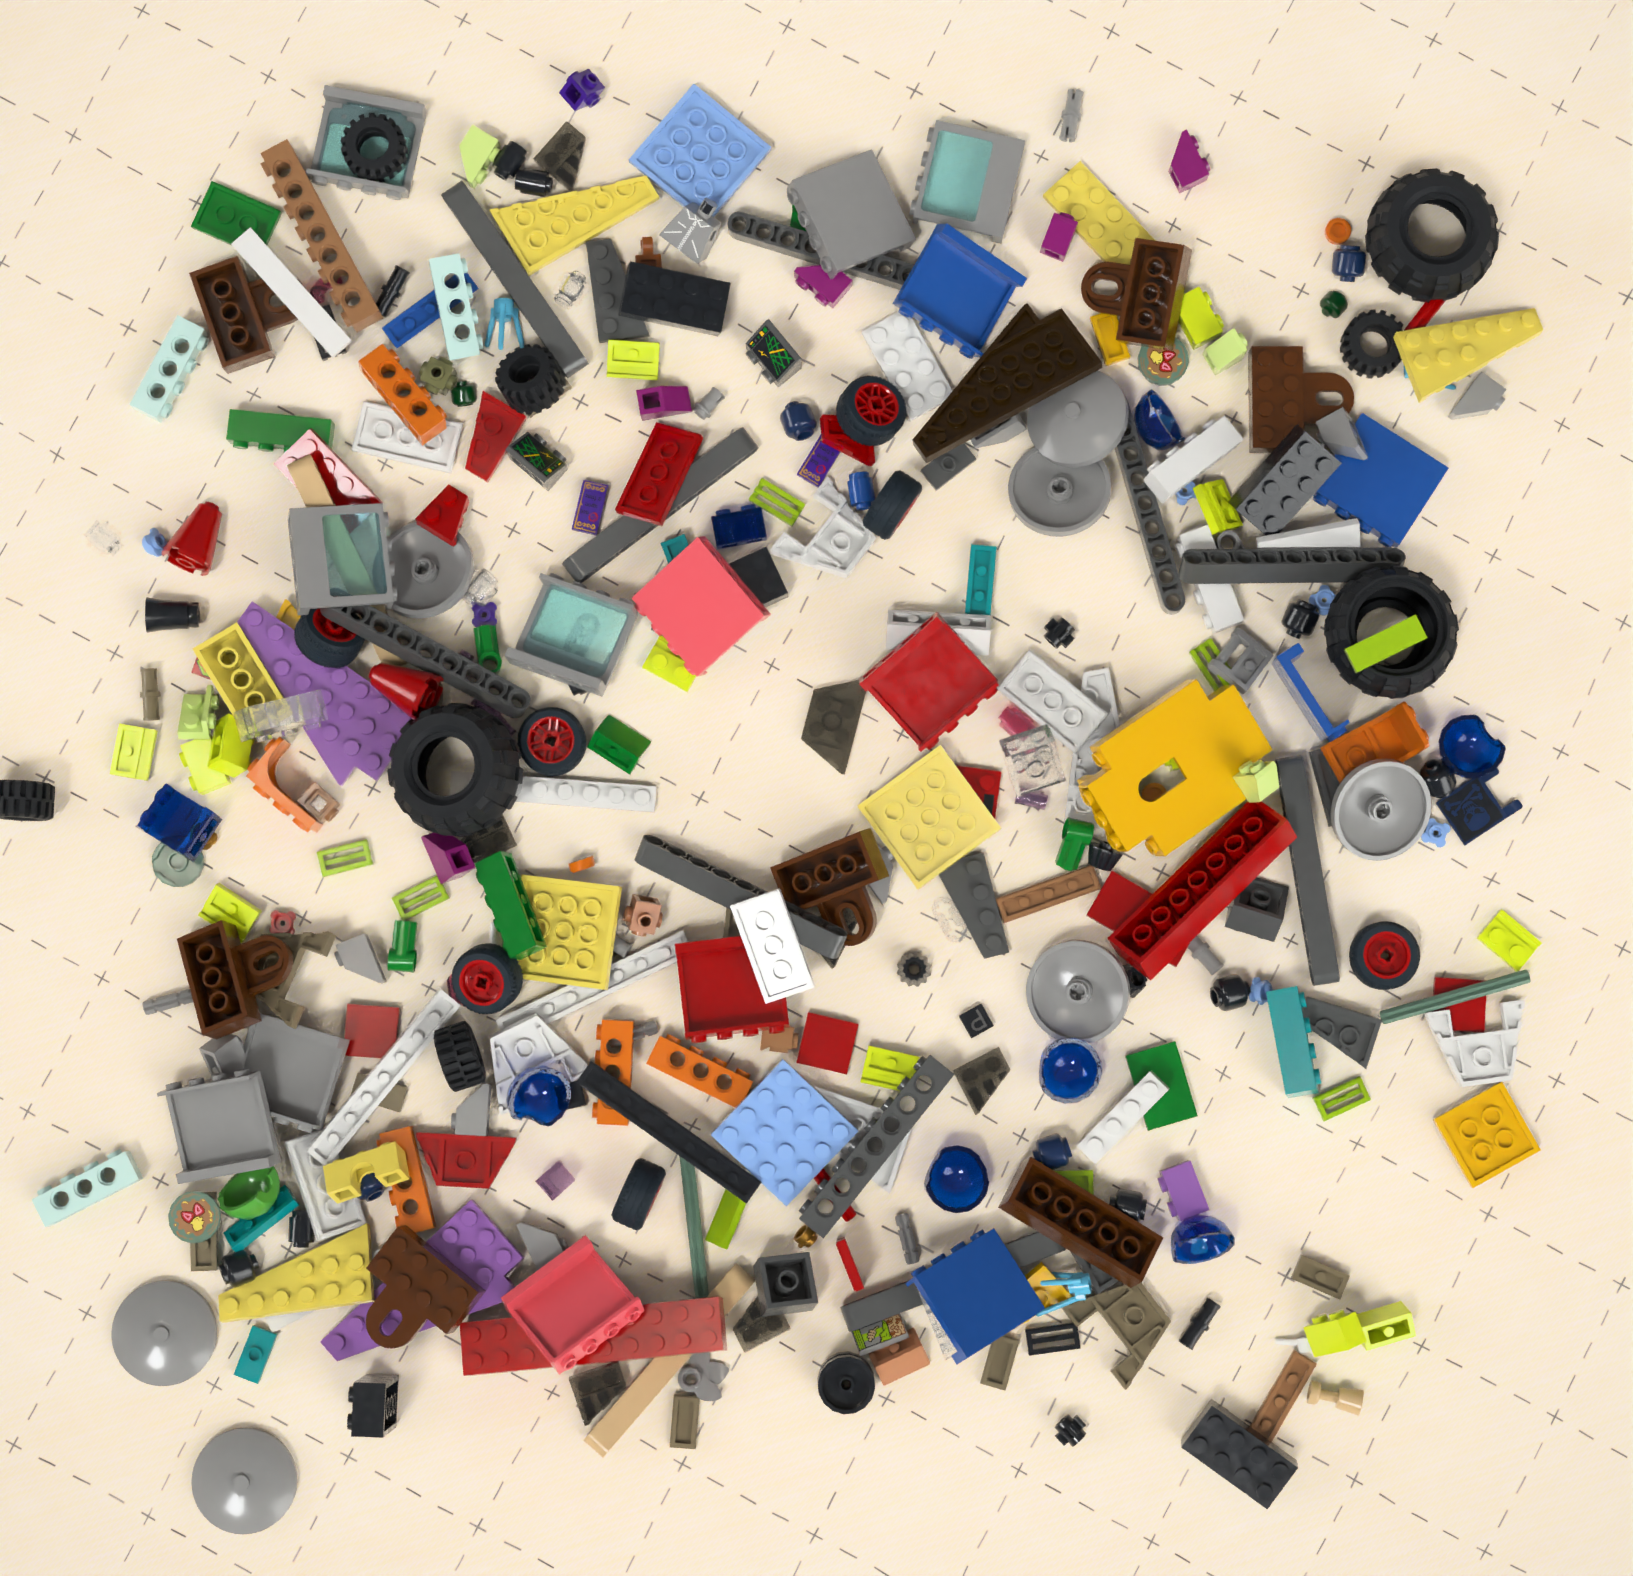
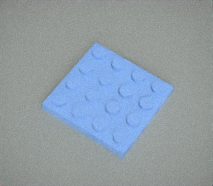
M693 84L628 160L630 164L646 175L683 207L692 202L700 206L704 198L713 200L718 206L712 215L715 217L769 154L772 147L697 85Z
M782 1059L711 1133V1136L787 1206L855 1136L858 1129L792 1066Z

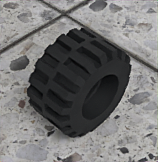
M369 113V117L366 118L364 114L359 115L360 120L357 122L354 119L349 122L351 127H345L343 131L345 137H341V152L352 173L354 175L357 174L358 178H366L371 181L378 179L379 182H385L384 178L389 176L391 180L395 177L393 173L395 171L400 173L402 170L401 164H405L407 161L405 154H408V148L404 135L395 121L391 118L387 119L384 114L380 113L379 117H377L375 113ZM382 137L388 140V149L385 154L377 159L362 157L360 154L361 146L367 139Z
M1373 309L1368 313H1365V311L1360 313L1358 317H1354L1341 336L1340 342H1342V345L1340 346V353L1344 355L1342 360L1344 363L1348 362L1349 366L1347 368L1350 371L1353 369L1358 371L1356 375L1360 377L1363 374L1367 375L1366 378L1372 379L1374 376H1377V378L1383 377L1386 373H1391L1402 360L1393 337L1396 332L1403 331V323L1401 321L1397 323L1394 320L1396 316L1393 314L1390 317L1387 316V311L1381 310L1379 313H1376V309ZM1366 332H1376L1383 336L1388 347L1387 353L1380 357L1368 355L1360 345L1361 335Z
M527 344L524 345V348L517 347L514 349V352L506 354L507 358L501 360L499 363L500 368L496 369L497 377H495V382L509 406L518 413L522 414L525 412L526 415H531L533 412L538 414L544 408H551V404L559 400L558 396L563 395V387L566 386L565 374L552 352L546 347L541 348L538 344H534L533 347Z
M0 780V819L48 821L54 818L55 786L38 781Z
M461 1021L435 1030L434 1044L449 1087L454 1092H458L485 1083L486 1071L483 1059L470 1025L466 1021Z

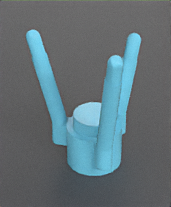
M497 298L494 300V308L490 309V320L484 344L486 348L490 345L496 320L499 322L498 349H503L505 323L511 322V318L514 321L520 348H524V338L519 321V309L514 308L513 299Z
M1052 1272L1056 1278L1067 1279L1043 1280L1040 1284L1042 1286L1068 1285L1069 1293H1074L1075 1296L1045 1308L1036 1316L1039 1317L1074 1302L1086 1300V1294H1092L1089 1273Z

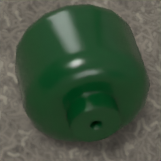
M1334 290L1329 291L1320 300L1322 313L1326 317L1338 318L1348 306L1345 296Z
M466 380L458 381L457 386L450 390L452 403L457 407L473 405L477 400L475 386L467 384Z

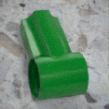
M482 625L473 628L478 665L484 667L482 664L484 661L492 660L497 667L490 671L498 675L502 660L499 654L496 626Z
M1070 817L1065 820L1062 830L1063 840L1055 860L1057 866L1068 871L1077 870L1084 848L1092 840L1094 833L1093 823Z
M395 920L392 947H390L388 954V971L415 972L417 950H415L417 922Z

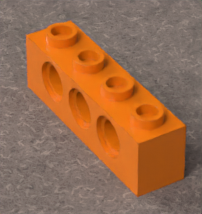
M381 344L358 361L360 371L423 446L447 428L445 420L447 415L439 405H433L430 401L431 396L423 386L418 387L414 382L416 378L407 367L403 369L398 363L400 359L393 349L388 350ZM388 371H392L395 373V375L390 378H386L383 376V374ZM402 390H409L411 392L408 396L404 397L398 395ZM417 409L426 410V413L423 415L414 414Z
M602 1019V1024H597L596 1040H601L600 1050H596L595 1064L605 1071L609 1065H616L620 1069V1076L617 1079L631 1089L634 1044L633 1028L635 1020ZM610 1039H617L621 1042L620 1052L612 1053L609 1051L607 1044ZM599 1098L598 1102H593L592 1118H597V1124L629 1125L630 1120Z
M668 1033L665 1038L659 1036L646 1063L647 1065L735 1108L748 1095L753 1081L749 1080L751 1074L739 1068L733 1072L726 1068L728 1063L716 1057H713L711 1061L703 1057L704 1051L690 1045L689 1049H686L679 1045L680 1039ZM677 1051L685 1055V1062L679 1067L671 1063V1055ZM698 1063H705L708 1066L709 1072L704 1078H698L694 1074V1067ZM722 1074H727L732 1079V1085L726 1090L719 1088L717 1085V1079Z
M413 1126L380 1133L377 1147H380L383 1143L395 1141L406 1153L408 1172L412 1179V1184L408 1189L402 1188L399 1183L391 1185L392 1190L389 1191V1198L392 1206L396 1205L398 1216H395L396 1227L406 1225L415 1233L436 1228ZM409 1199L415 1200L418 1204V1210L415 1214H410L405 1209V1203Z

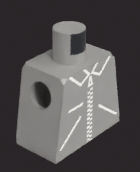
M704 198L700 206L693 202L686 205L662 230L659 236L696 264H699L707 259L721 226L720 221L712 216L718 207L717 204L709 198Z

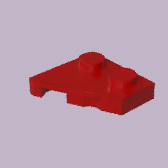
M823 414L820 417L822 443L867 466L874 465V446L861 445V443L850 439L839 426L837 415Z
M448 484L415 518L416 523L454 547L457 543L456 535L458 529L462 527L463 515L469 505V498L466 494Z

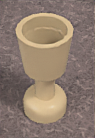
M1311 1380L1307 1393V1403L1315 1405L1319 1399L1335 1402L1337 1409L1359 1416L1364 1390L1339 1388L1338 1392L1321 1389L1319 1382Z

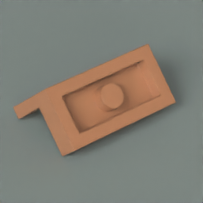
M914 1327L907 1330L909 1338L869 1353L874 1368L884 1386L930 1364Z

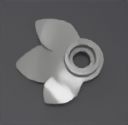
M709 1352L692 1354L688 1366L684 1367L678 1374V1384L684 1391L694 1392L700 1400L716 1401L722 1398L721 1391L717 1385L726 1378L729 1368L719 1362H710ZM688 1375L696 1377V1381L693 1384L686 1382Z

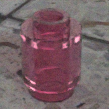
M1016 706L1012 709L1007 707L998 717L1001 720L999 726L1016 741L1020 740L1022 743L1037 728L1032 724L1034 721Z

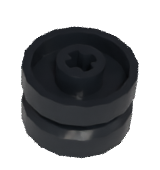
M850 1351L838 1352L828 1357L820 1367L817 1377L819 1396L823 1403L832 1411L843 1415L854 1414L864 1409L872 1400L875 1391L874 1372L869 1362L862 1356L860 1357L859 1354ZM849 1380L850 1386L844 1387V1384L841 1385L842 1381Z

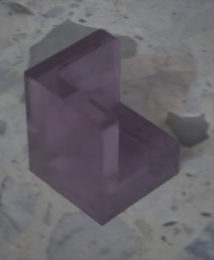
M561 1160L557 1161L535 1181L552 1201L575 1182V1178L565 1168Z

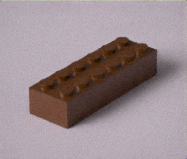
M1032 1157L1020 1163L998 1206L1004 1212L1130 1288L1143 1281L1164 1238Z

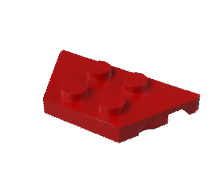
M416 1132L417 1141L420 1143L436 1186L489 1189L517 1142L515 1137Z

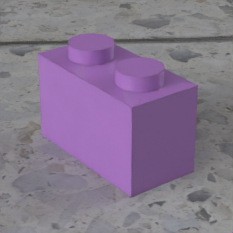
M1190 1160L1159 1171L1161 1177L1157 1178L1162 1193H1168L1170 1202H1167V1206L1172 1217L1176 1216L1179 1221L1210 1210Z

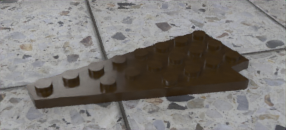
M1027 303L1019 310L912 439L913 446L925 463H928L1102 368V361L1062 308L1039 319Z

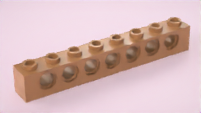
M288 139L260 153L264 159V162L260 164L267 177L272 175L276 182L272 184L278 198L284 197L287 202L283 207L290 220L295 218L298 226L295 227L301 241L306 239L310 246L306 250L312 262L318 261L321 269L318 270L324 284L329 282L333 289L329 292L336 306L342 305L345 312L341 313V316L347 327L352 325L355 331L359 332L382 320L383 316ZM291 169L289 175L285 177L280 176L283 170ZM302 190V194L298 198H291L293 192ZM306 212H314L310 219H303ZM318 233H325V237L322 240H314ZM329 255H337L333 262H325ZM341 276H348V280L344 284H337V280ZM352 298H360L358 304L354 306L348 305Z

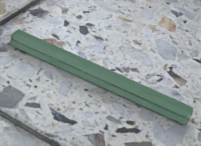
M1522 970L1380 1011V1018L1383 1024H1388L1528 984L1531 982L1530 974L1527 970Z
M679 1156L694 1293L696 1298H703L709 1295L695 1167Z

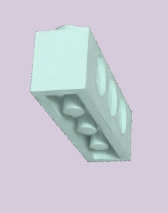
M460 253L428 259L449 361L480 355L479 350L484 349L481 334H476L474 324H478L476 309H471L469 299L473 298L471 284H466L464 273H468L466 259L460 258ZM448 274H454L458 277L459 283L454 289L448 288L444 283V279ZM454 299H459L463 302L464 309L460 314H454L450 310V302ZM460 324L467 326L469 329L468 337L463 340L455 335V328Z
M177 315L129 405L134 410L162 423L164 418L167 419L172 412L173 405L171 404L175 396H180L185 387L184 380L187 374H191L196 367V357L208 345L209 333L204 328ZM189 343L187 352L178 353L180 344ZM171 365H176V373L172 376H167L166 369ZM159 387H164L165 394L161 398H154L155 390Z
M121 1149L107 1155V1161L101 1164L95 1161L83 1168L84 1173L78 1176L72 1173L60 1179L62 1184L54 1188L48 1185L38 1190V1196L31 1200L44 1226L51 1227L144 1179L131 1152H122ZM109 1167L114 1169L116 1173L115 1179L112 1182L107 1181L104 1176L106 1169ZM85 1179L92 1183V1190L89 1194H85L81 1189V1184ZM62 1191L66 1192L69 1197V1201L65 1206L58 1202V1195Z

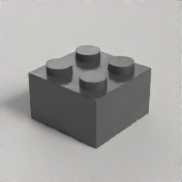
M810 1252L760 1257L757 1259L753 1270L761 1317L807 1312L815 1308L818 1304Z

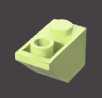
M474 125L470 127L459 145L467 181L473 189H475L477 184L481 185L488 174L487 168L491 162L495 161L501 151L498 139Z
M1233 328L1205 348L1202 355L1216 376L1242 361L1247 352L1246 347L1248 343L1241 332L1237 333L1235 328Z
M1248 761L1238 768L1240 772L1233 776V779L1249 803L1261 802L1279 788L1277 765L1274 761Z

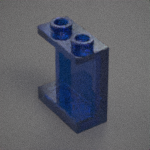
M166 783L163 788L157 791L154 801L148 810L142 813L137 826L146 834L194 862L223 819L207 807L204 808Z

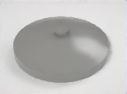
M1096 371L1029 407L1027 415L1029 437L1040 454L1056 465L1083 467L1096 463L1116 448L1126 431L1129 418L1127 400L1118 384L1110 376Z
M1034 447L1017 461L1011 471L1008 482L1009 500L1014 514L1029 529L1039 534L1053 537L1074 535L1090 528L1106 511L1111 497L1110 474L1102 459L1083 467H1064L1050 462Z
M416 522L407 524L390 535L392 550L388 552L389 561L394 562V576H391L392 586L396 585L397 601H394L391 608L393 612L413 619L430 618L446 612L462 599L473 578L474 558L468 543L459 532H457V543L454 547L423 529ZM378 550L373 562L372 579L377 594H384Z
M1394 759L1368 761L1353 769L1338 786L1331 804L1330 815L1333 831L1339 842L1347 850L1360 858L1382 861L1397 857L1409 850L1424 833L1431 814V796L1422 776L1409 765Z
M1069 940L1049 948L1035 961L1027 979L1026 999L1032 1017L1048 1035L1065 1043L1088 1044L1106 1037L1121 1023L1129 1006L1130 984L1123 965L1108 949L1091 941Z
M176 1281L152 1282L134 1290L119 1306L112 1323V1346L121 1366L135 1379L153 1386L180 1384L197 1375L209 1362L217 1342L216 1318L207 1300L194 1288Z
M248 1427L232 1429L212 1439L197 1457L191 1479L193 1497L202 1515L215 1527L228 1533L240 1535L261 1532L278 1522L293 1503L298 1483L296 1465L287 1447L274 1435L260 1429Z

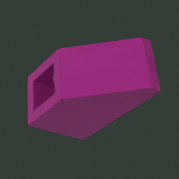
M1187 129L1181 133L1168 171L1179 194L1207 181L1210 171L1206 158H1201L1197 151L1199 145L1195 136H1190Z
M1054 212L1041 245L1040 253L1061 262L1064 261L1078 224L1077 221H1074L1073 216L1064 212H1060V214Z
M821 265L797 267L794 270L795 283L804 291H807V289L815 294V300L824 307L828 305L833 309L852 287L853 280L842 271L830 280L828 273L823 271Z
M657 386L636 390L642 421L692 412L688 386Z
M433 832L421 837L440 884L461 878L476 868L466 844L455 836H444Z

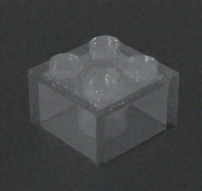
M1048 724L999 740L1008 776L1017 797L1066 781L1056 741Z

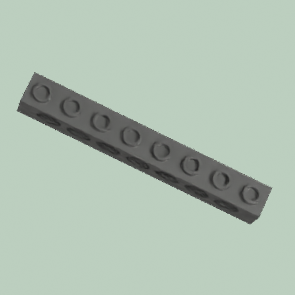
M922 1055L913 1067L916 1070L911 1078L906 1076L897 1087L900 1091L894 1099L889 1097L880 1108L884 1111L878 1120L875 1117L870 1120L864 1128L867 1131L866 1135L862 1140L858 1137L848 1148L851 1152L845 1161L842 1158L838 1160L831 1169L834 1175L829 1181L824 1178L815 1189L818 1195L814 1200L810 1201L807 1199L798 1210L802 1214L799 1219L823 1239L955 1075L933 1056L929 1055L925 1058ZM923 1075L931 1080V1087L926 1091L919 1090L916 1085L917 1079ZM905 1096H911L915 1101V1106L911 1111H904L900 1107V1101ZM890 1116L897 1118L899 1122L898 1128L893 1132L885 1130L883 1125L884 1120ZM872 1137H878L882 1141V1148L878 1152H871L867 1147V1142ZM857 1157L863 1158L866 1162V1168L859 1173L851 1169V1162ZM839 1178H845L850 1183V1187L845 1193H839L834 1188L835 1181ZM822 1199L831 1200L833 1203L832 1211L829 1213L820 1212L818 1209L819 1201Z

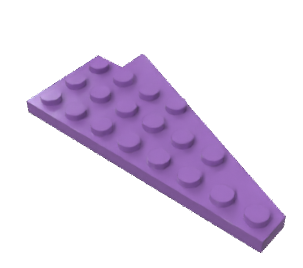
M252 601L237 623L336 782L342 787L356 767L375 781H378L391 763L392 758L389 757L392 743H397L402 734L400 732L401 728L412 718L375 689L369 681L349 667L329 668L309 660L296 645L294 638L295 630Z
M473 1199L426 1241L486 1290L469 1314L502 1303L501 1297L516 1287L506 1275L525 1257ZM382 1283L374 1290V1301L386 1287V1284ZM373 1302L358 1305L320 1341L336 1361L379 1347L371 1339L366 1329V1315ZM393 1310L383 1322L382 1331L384 1334L391 1335L401 1323L402 1314L398 1310ZM427 1320V1322L424 1324V1326L420 1329L419 1332L435 1327L436 1325H434L431 1321Z

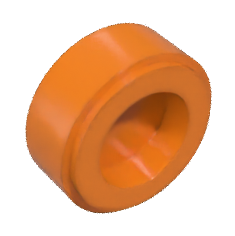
M1343 218L1332 219L1325 228L1326 239L1334 245L1345 243L1351 235V226Z
M592 855L568 863L570 871L575 873L595 866V861Z

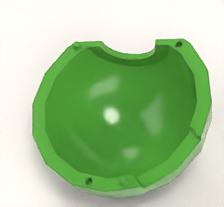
M272 1166L270 1168L235 1174L219 1192L218 1201L220 1209L230 1217L246 1220L267 1213L274 1205L280 1192V1180L277 1170Z

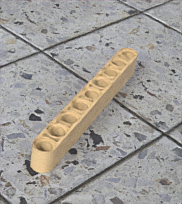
M310 454L287 465L306 508L336 506ZM341 516L322 517L325 547L347 593L351 596L377 594ZM383 604L370 605L388 615ZM374 626L378 632H385L383 627ZM397 638L398 642L402 644L400 638ZM373 644L381 662L398 666L408 663Z
M736 1263L706 1298L722 1297L725 1317L752 1286L755 1279ZM692 1354L654 1358L583 1441L603 1458Z

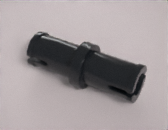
M395 265V269L386 285H382L381 289L383 291L376 302L378 309L385 318L395 299H399L401 295L399 291L410 272Z
M1207 1297L1197 1315L1191 1317V1324L1181 1339H1179V1342L1193 1350L1204 1331L1207 1332L1210 1327L1208 1325L1221 1306Z

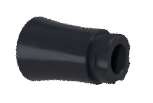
M146 597L145 626L147 633L199 627V602L189 603V601L160 600Z

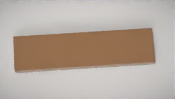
M1090 865L996 898V902L1003 923H1007L1100 890L1101 886L1094 867Z
M1293 1350L1252 1420L1250 1427L1272 1442L1317 1363Z

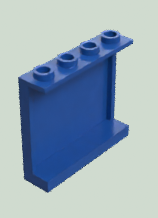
M937 224L892 304L900 308L898 312L909 319L915 318L920 322L919 326L928 332H936L940 335L939 339L950 346L954 344L960 348V354L972 359L973 357H981L984 354L981 352V349L1016 287H1023L1027 278L949 224Z
M1361 413L1355 422V426L1368 458L1360 460L1335 454L1334 457L1342 464L1316 491L1312 499L1321 506L1326 507L1328 505L1335 510L1334 513L1343 520L1357 518L1360 523L1361 532L1365 534L1372 533L1377 536L1378 542L1385 547L1397 548L1449 467L1369 416Z
M1297 643L1276 656L1271 665L1320 741L1322 742L1327 739L1328 742H1331L1348 731L1345 726L1350 721L1346 720L1335 728L1332 726L1292 664L1304 652L1301 645Z
M994 1228L987 1233L983 1229L970 1237L972 1242L967 1245L964 1241L950 1249L952 1254L947 1257L942 1253L931 1261L932 1266L928 1269L924 1265L911 1273L913 1278L905 1283L907 1287L915 1283L956 1348L957 1352L951 1356L956 1365L1045 1309Z

